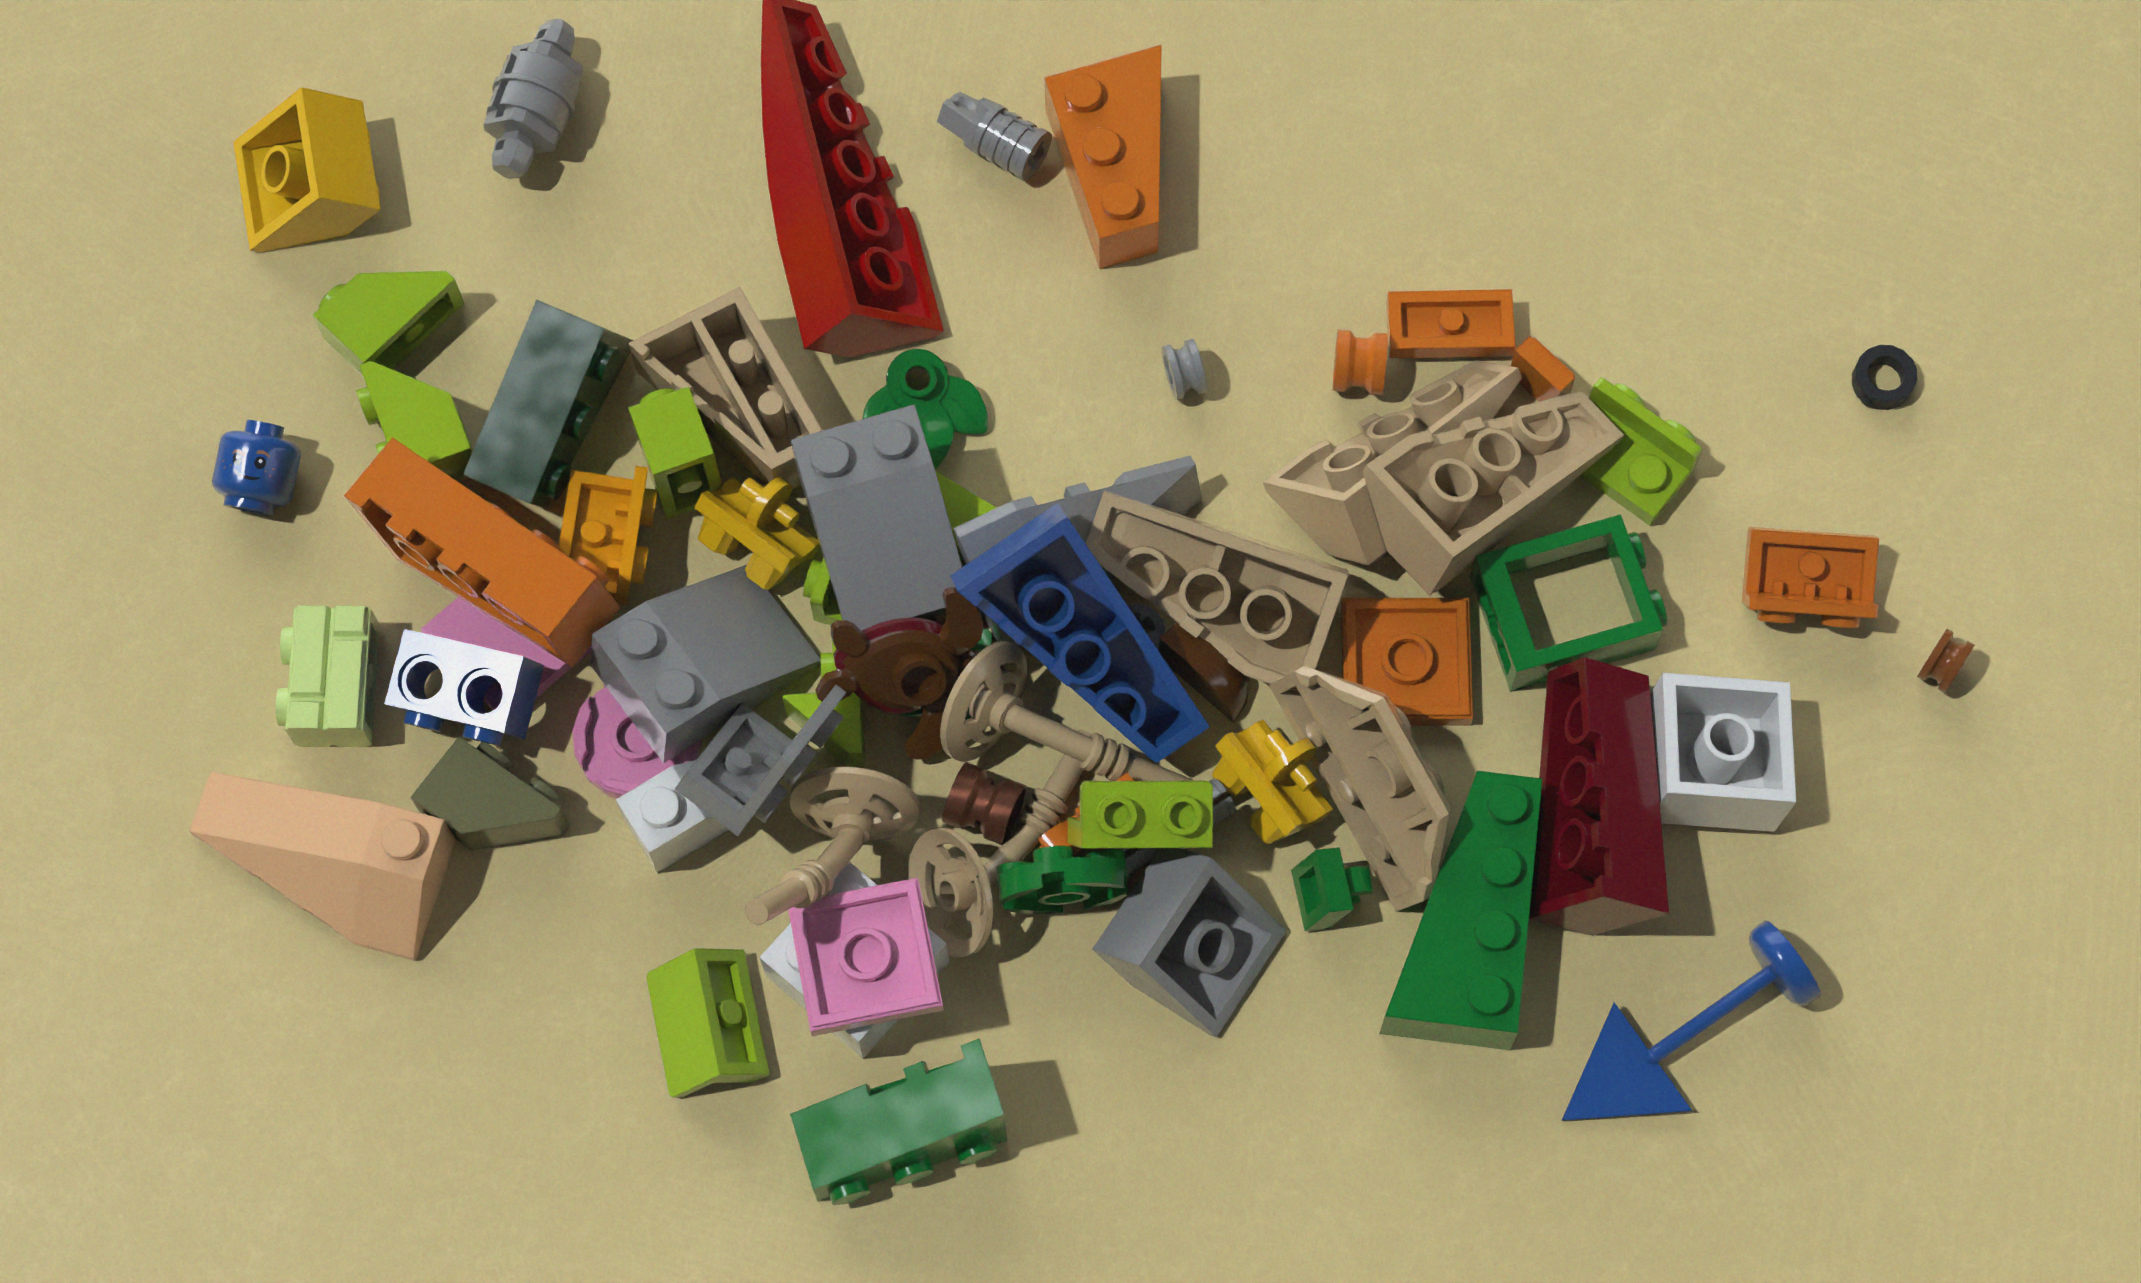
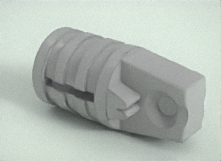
M962 92L954 94L950 99L943 102L937 119V123L964 140V146L973 153L986 157V160L1000 165L1002 169L1014 173L1017 178L1023 181L1029 180L1040 168L1052 141V134L1043 128H1037V125L1028 120H1023L1021 116L1014 112H1009L1006 107L984 97L977 100Z

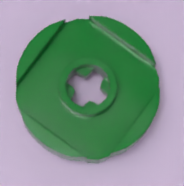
M1049 846L1033 851L1034 863L1010 862L996 867L999 902L1003 904V909L1009 912L1024 914L1062 913L1063 904L1083 901L1085 910L1117 902L1128 895L1125 851L1100 850L1091 852L1086 857H1073V848L1070 846Z

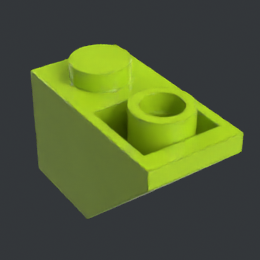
M373 361L360 364L359 366L366 383V387L356 390L360 405L368 425L380 422L386 441L375 445L378 454L393 437L456 480L464 477L463 473L473 450L451 393Z

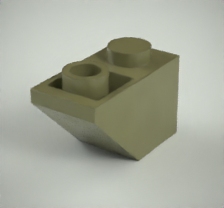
M459 736L410 797L420 813L444 819L455 839L471 851L559 837L570 826L562 809L559 807L563 799L551 787L535 777H532L528 784H526L508 771L512 763L497 749L483 741L475 748Z

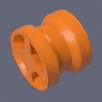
M1337 330L1332 391L1346 392L1351 386L1364 387L1370 394L1383 395L1388 347L1387 333H1374L1369 338L1356 337L1350 330Z

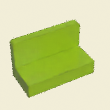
M694 948L647 973L648 990L668 1092L671 1097H685L712 1083H752L770 1075L744 949Z

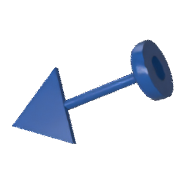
M1765 920L1756 926L1749 936L1750 947L1763 969L1648 1049L1618 1006L1613 1002L1561 1121L1692 1111L1658 1063L1772 982L1790 1002L1799 1006H1805L1820 997L1821 991L1816 980L1785 936L1771 922Z

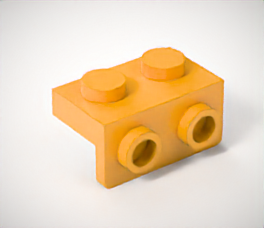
M636 465L634 479L571 470L559 546L564 551V554L572 560L576 561L579 556H582L599 567L610 580L605 588L617 604L627 605L630 583L643 585L649 547L637 545L639 526L652 528L657 490L645 488L648 467Z

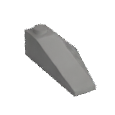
M1186 456L1124 472L1115 480L1112 486L1090 492L1084 482L1066 487L1064 498L1037 505L1032 496L1008 502L953 528L963 566L1056 503L1062 508L1086 544L1104 490L1184 516L1202 500L1196 464L1191 456ZM1102 567L1108 578L1112 581L1116 576ZM980 610L997 642L1008 641L1020 646L999 628L997 623Z

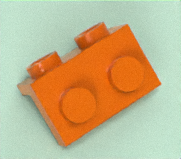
M1748 527L1741 602L1748 609L1758 610L1757 620L1796 623V613L1822 615L1821 624L1858 628L1860 627L1861 617L1878 618L1879 605L1874 602L1879 538L1874 535Z

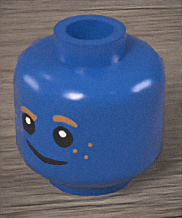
M247 420L245 431H229L222 435L212 485L216 492L225 496L224 506L252 513L273 515L275 506H284L291 502L301 452L293 442L282 439L284 427L261 421Z

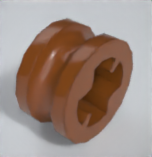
M1949 629L1945 630L1917 675L1923 681L1927 678L1935 679L1939 684L1938 690L1943 693L1947 691L1975 646L1969 641L1964 644L1957 643L1953 638L1954 632Z

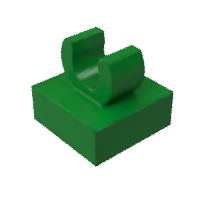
M1340 847L1316 849L1291 869L1304 931L1329 929L1354 910L1353 905L1361 902L1359 895L1374 892L1369 868L1367 866L1344 869Z

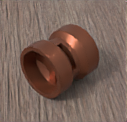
M965 762L957 774L948 795L942 822L959 829L968 825L975 828L978 824H981V832L985 839L1003 845L1009 838L1017 821L1027 786L1009 778L995 786L994 779L987 776L984 768Z

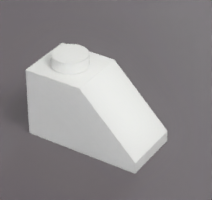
M696 760L673 765L616 799L626 824L657 873L728 831L726 827L675 790L678 783Z

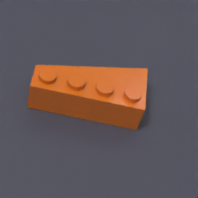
M393 437L344 494L347 501L396 560L571 667H574L590 647L592 634L606 626L620 609V606L605 588L606 584L610 581L608 576L594 563L582 556H579L576 561L572 560L547 535L535 529L531 532L516 522L503 509L487 502Z

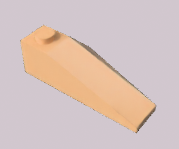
M210 772L189 831L193 836L234 864L277 890L293 904L304 911H308L333 928L336 933L352 944L413 961L417 959L456 843L454 835L445 820L381 802Z

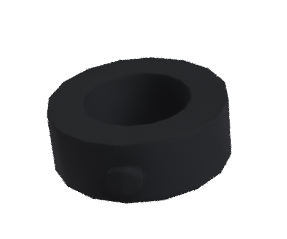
M1878 345L1869 348L1859 357L1852 372V387L1856 396L1865 406L1878 410H1890L1901 406L1909 398L1917 382V368L1913 359L1904 350L1893 345ZM1878 364L1890 366L1898 373L1901 385L1893 390L1879 389L1871 383L1868 377V369Z

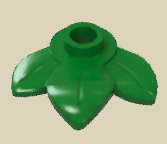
M910 349L894 358L887 371L886 385L868 399L863 413V419L915 404L935 470L948 454L954 438V431L962 434L979 435L986 433L988 429L987 410L979 391L969 381L948 375L943 361L936 354L925 349ZM915 368L924 370L929 376V385L919 391L911 389L905 379L906 374L910 370Z

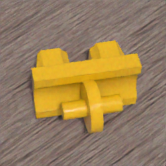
M733 477L727 480L715 492L711 493L707 490L701 493L694 507L704 515L698 534V541L714 553L723 555L736 550L739 542L753 552L744 569L746 576L765 590H769L782 583L795 567L813 558L820 546L819 541L796 524L800 514L786 504L791 494L792 486L781 477L773 479L765 487L751 477L746 479L743 484Z
M1261 720L1239 733L1234 734L1231 732L1226 734L1215 745L1222 758L1215 767L1212 776L1214 779L1219 780L1227 791L1225 793L1236 797L1250 791L1261 806L1251 816V827L1264 843L1271 844L1321 822L1333 810L1314 785L1318 780L1306 766V763L1317 751V748L1309 738L1301 739L1290 745L1279 730L1273 732L1267 723Z

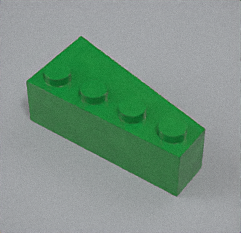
M1485 771L1476 772L1379 1034L1502 1050L1511 1049L1518 1034L1542 778Z

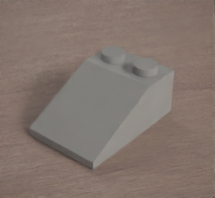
M915 404L792 439L791 445L797 472L842 620L854 623L862 631L892 619H923L945 612L942 594L946 588L955 587L950 575L961 569L962 564Z
M747 565L645 601L592 634L590 666L663 764L723 727L742 703L751 709L821 665L820 657L768 590L762 589L746 576L744 569Z

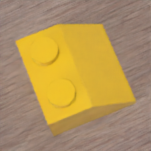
M301 87L233 141L250 251L266 252L344 237L381 210L379 202L380 192L376 183L370 148L371 138L366 124L362 100Z

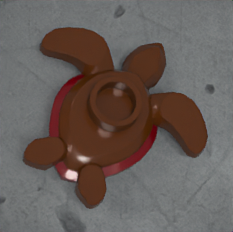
M956 587L946 588L942 594L946 612L944 625L922 618H898L878 623L861 631L854 623L847 620L833 622L830 627L832 641L836 647L833 655L837 670L827 672L822 677L815 689L817 698L823 702L833 687L838 685L846 691V694L840 701L849 697L854 692L867 704L884 712L910 713L922 708L921 720L905 743L906 755L912 759L920 760L929 758L943 749L940 738L941 720L950 691L968 663L982 651L980 649L970 650L981 640L983 633L980 609L961 595ZM1001 665V666H1000V669H1001V670H1005V668L1003 667V665Z

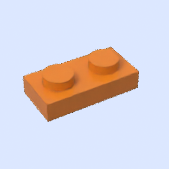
M1512 289L1388 291L1386 307L1389 358L1513 356L1515 350Z

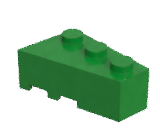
M980 1038L961 1045L964 1055L962 1060L928 1070L926 1062L921 1061L903 1069L906 1078L870 1089L868 1084H864L790 1114L811 1185L818 1202L830 1198L832 1205L847 1204L869 1195V1185L890 1178H894L897 1185L916 1182L934 1173L932 1165L956 1157H958L960 1164H970L989 1158L998 1152L996 1144L1007 1141L1005 1117Z

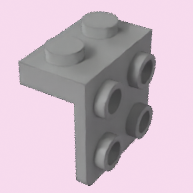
M835 685L793 740L742 703L686 772L675 790L736 836H739L754 815L765 823L788 792L778 784L781 779L793 786L816 756L817 752L807 746L811 741L821 748L844 718L834 708L846 694V691Z

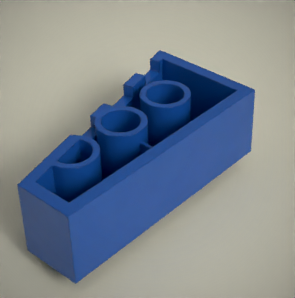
M1058 503L950 575L957 591L989 616L998 624L999 628L1019 645L1021 644L1053 675L1088 702L1097 713L1155 763H1158L1210 727Z

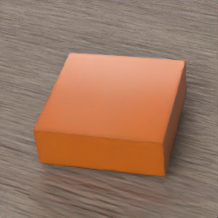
M1529 336L1515 349L1511 366L1519 368L1522 377L1519 384L1538 402L1571 393L1575 374L1535 337Z

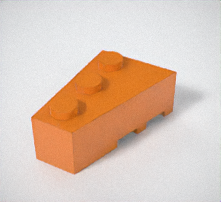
M1162 44L1044 78L1045 111L1099 269L1158 253Z

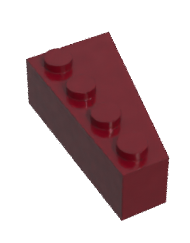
M1586 657L1550 670L1547 675L1539 778H1542L1529 920L1593 936L1669 914L1649 676Z

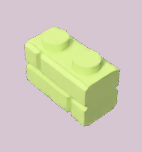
M297 605L294 608L293 627L282 628L280 637L281 661L283 665H290L288 688H278L275 705L276 720L278 726H285V731L295 745L300 747H330L331 745L338 747H369L372 745L380 624L371 608L366 606H335L330 608L328 606Z

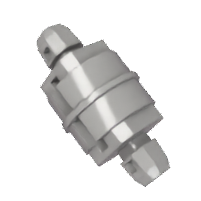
M561 19L547 20L542 24L533 42L513 46L511 53L507 55L500 76L495 78L492 87L493 95L488 105L487 116L483 125L484 131L496 138L492 153L493 170L505 178L514 179L521 177L527 172L535 154L555 151L567 121L572 119L575 110L574 102L581 85L580 80L583 75V66L571 58L575 43L574 28Z

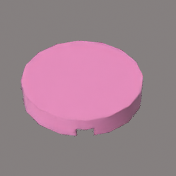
M605 684L603 689L596 692L592 698L590 695L580 707L572 730L574 754L588 781L607 796L616 799L673 765L697 760L702 747V740L663 764Z

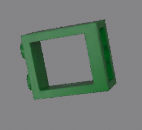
M1621 514L1475 556L1470 579L1510 692L1546 682L1548 671L1583 657L1608 664L1655 650L1663 632L1662 627L1667 625V614L1661 595L1656 589L1649 591L1641 569L1646 568V557L1641 540L1636 532H1627ZM1607 547L1633 623L1536 650L1509 575Z

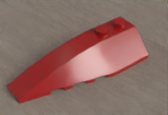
M762 0L761 96L768 188L777 241L804 349L852 358L939 336L944 332L915 221L908 207L898 208L887 185V182L894 178V175L885 156L875 157L863 132L870 125L861 103H856L845 92L840 82V79L847 72L817 6L798 0Z

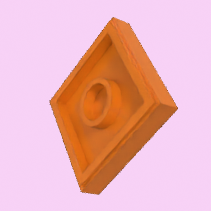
M1342 598V679L1388 694L1393 705L1406 715L1411 726H1471L1473 721L1469 598Z

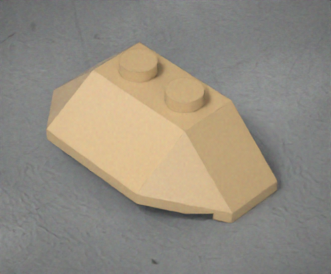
M1303 666L1270 684L1271 690L1299 740L1309 738L1317 748L1311 761L1395 911L1428 899L1438 876L1451 806L1444 795V785L1440 775L1433 766L1425 762L1412 739V727L1406 715L1393 705L1386 693L1307 666Z

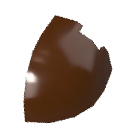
M1176 622L1160 637L1159 653L1175 673L1235 723L1247 704L1250 677L1245 676L1229 664L1228 660L1211 643L1199 636L1195 638Z

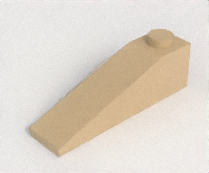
M1475 360L1412 393L1410 397L1412 406L1410 408L1390 413L1383 417L1374 413L1359 421L1358 425L1361 433L1334 448H1331L1328 441L1323 440L1306 449L1263 482L1265 490L1327 555L1366 565L1380 561L1390 553L1386 550L1364 479L1363 470L1365 466L1411 434L1430 430L1433 435L1459 428L1462 421L1481 417L1484 422L1493 419L1522 379L1519 368Z
M1582 391L1519 406L1514 414L1484 422L1481 417L1462 421L1459 428L1433 435L1430 430L1411 434L1368 463L1363 470L1364 479L1386 550L1423 590L1431 596L1474 564L1476 555L1492 550L1622 440L1624 434Z
M1106 490L1103 491L1086 541L1087 547L1102 567L1140 596L1157 606L1195 638L1199 636L1211 643L1228 660L1227 662L1242 674L1268 684L1276 682L1303 666L1316 669L1348 577L1347 569Z

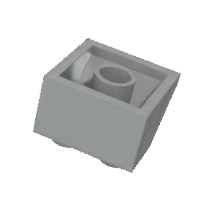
M1160 848L1092 950L1130 985L1205 1033L1217 1037L1287 930L1211 857L1181 848Z

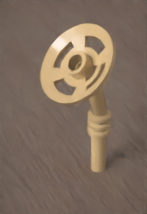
M998 641L987 646L968 663L954 684L942 715L940 728L942 747L948 756L960 762H967L980 757L1003 734L1014 731L1079 760L1081 769L1086 771L1093 769L1094 774L1099 776L1105 774L1106 779L1116 781L1126 773L1134 781H1192L1188 777L1130 754L1129 747L1125 744L1120 743L1117 745L1116 741L1110 738L1104 740L1103 735L1093 733L1090 737L1023 708L1022 696L1027 678V662L1021 648L1008 641ZM1005 663H1014L1016 666L1015 674L1008 670H1001L1000 666ZM1006 683H1010L1008 691L1003 690V685ZM969 708V714L972 718L965 720ZM986 727H991L990 731L982 732ZM973 739L981 743V745L969 748L965 742Z
M1078 730V732L1090 737L1092 735L1085 730ZM1065 754L1063 755L1044 788H1036L1032 797L1035 801L1029 800L1024 808L1028 813L1021 812L1017 820L1020 826L984 865L972 845L962 835L952 829L937 828L929 830L916 841L910 856L908 878H918L927 926L947 943L949 956L956 958L970 956L977 953L985 945L993 920L992 894L998 888L996 867L1004 863L1022 862L1039 843L1038 838L1051 829L1050 826L1054 827L1060 823L1061 819L1058 815H1064L1068 810L1064 802L1084 771L1080 767L1079 760ZM952 844L965 853L966 858H952L943 845ZM932 865H934V866L936 867V868H935V873H934V887H935V893H936V897H937V901H938L939 905H937L936 902H935V898H934V894H933V889H932V880H931ZM954 919L960 922L971 921V938L962 937L950 928Z
M859 767L823 768L807 773L799 778L792 786L789 804L793 814L807 827L826 836L833 837L834 840L816 860H809L785 873L781 879V884L748 901L745 906L748 920L755 925H762L792 907L806 908L829 895L833 888V880L861 849L864 843L885 841L899 837L916 825L920 812V803L916 794L903 782L890 775ZM848 790L824 804L814 798V796L827 791ZM872 795H877L889 801L899 812L892 814L891 809L886 803Z

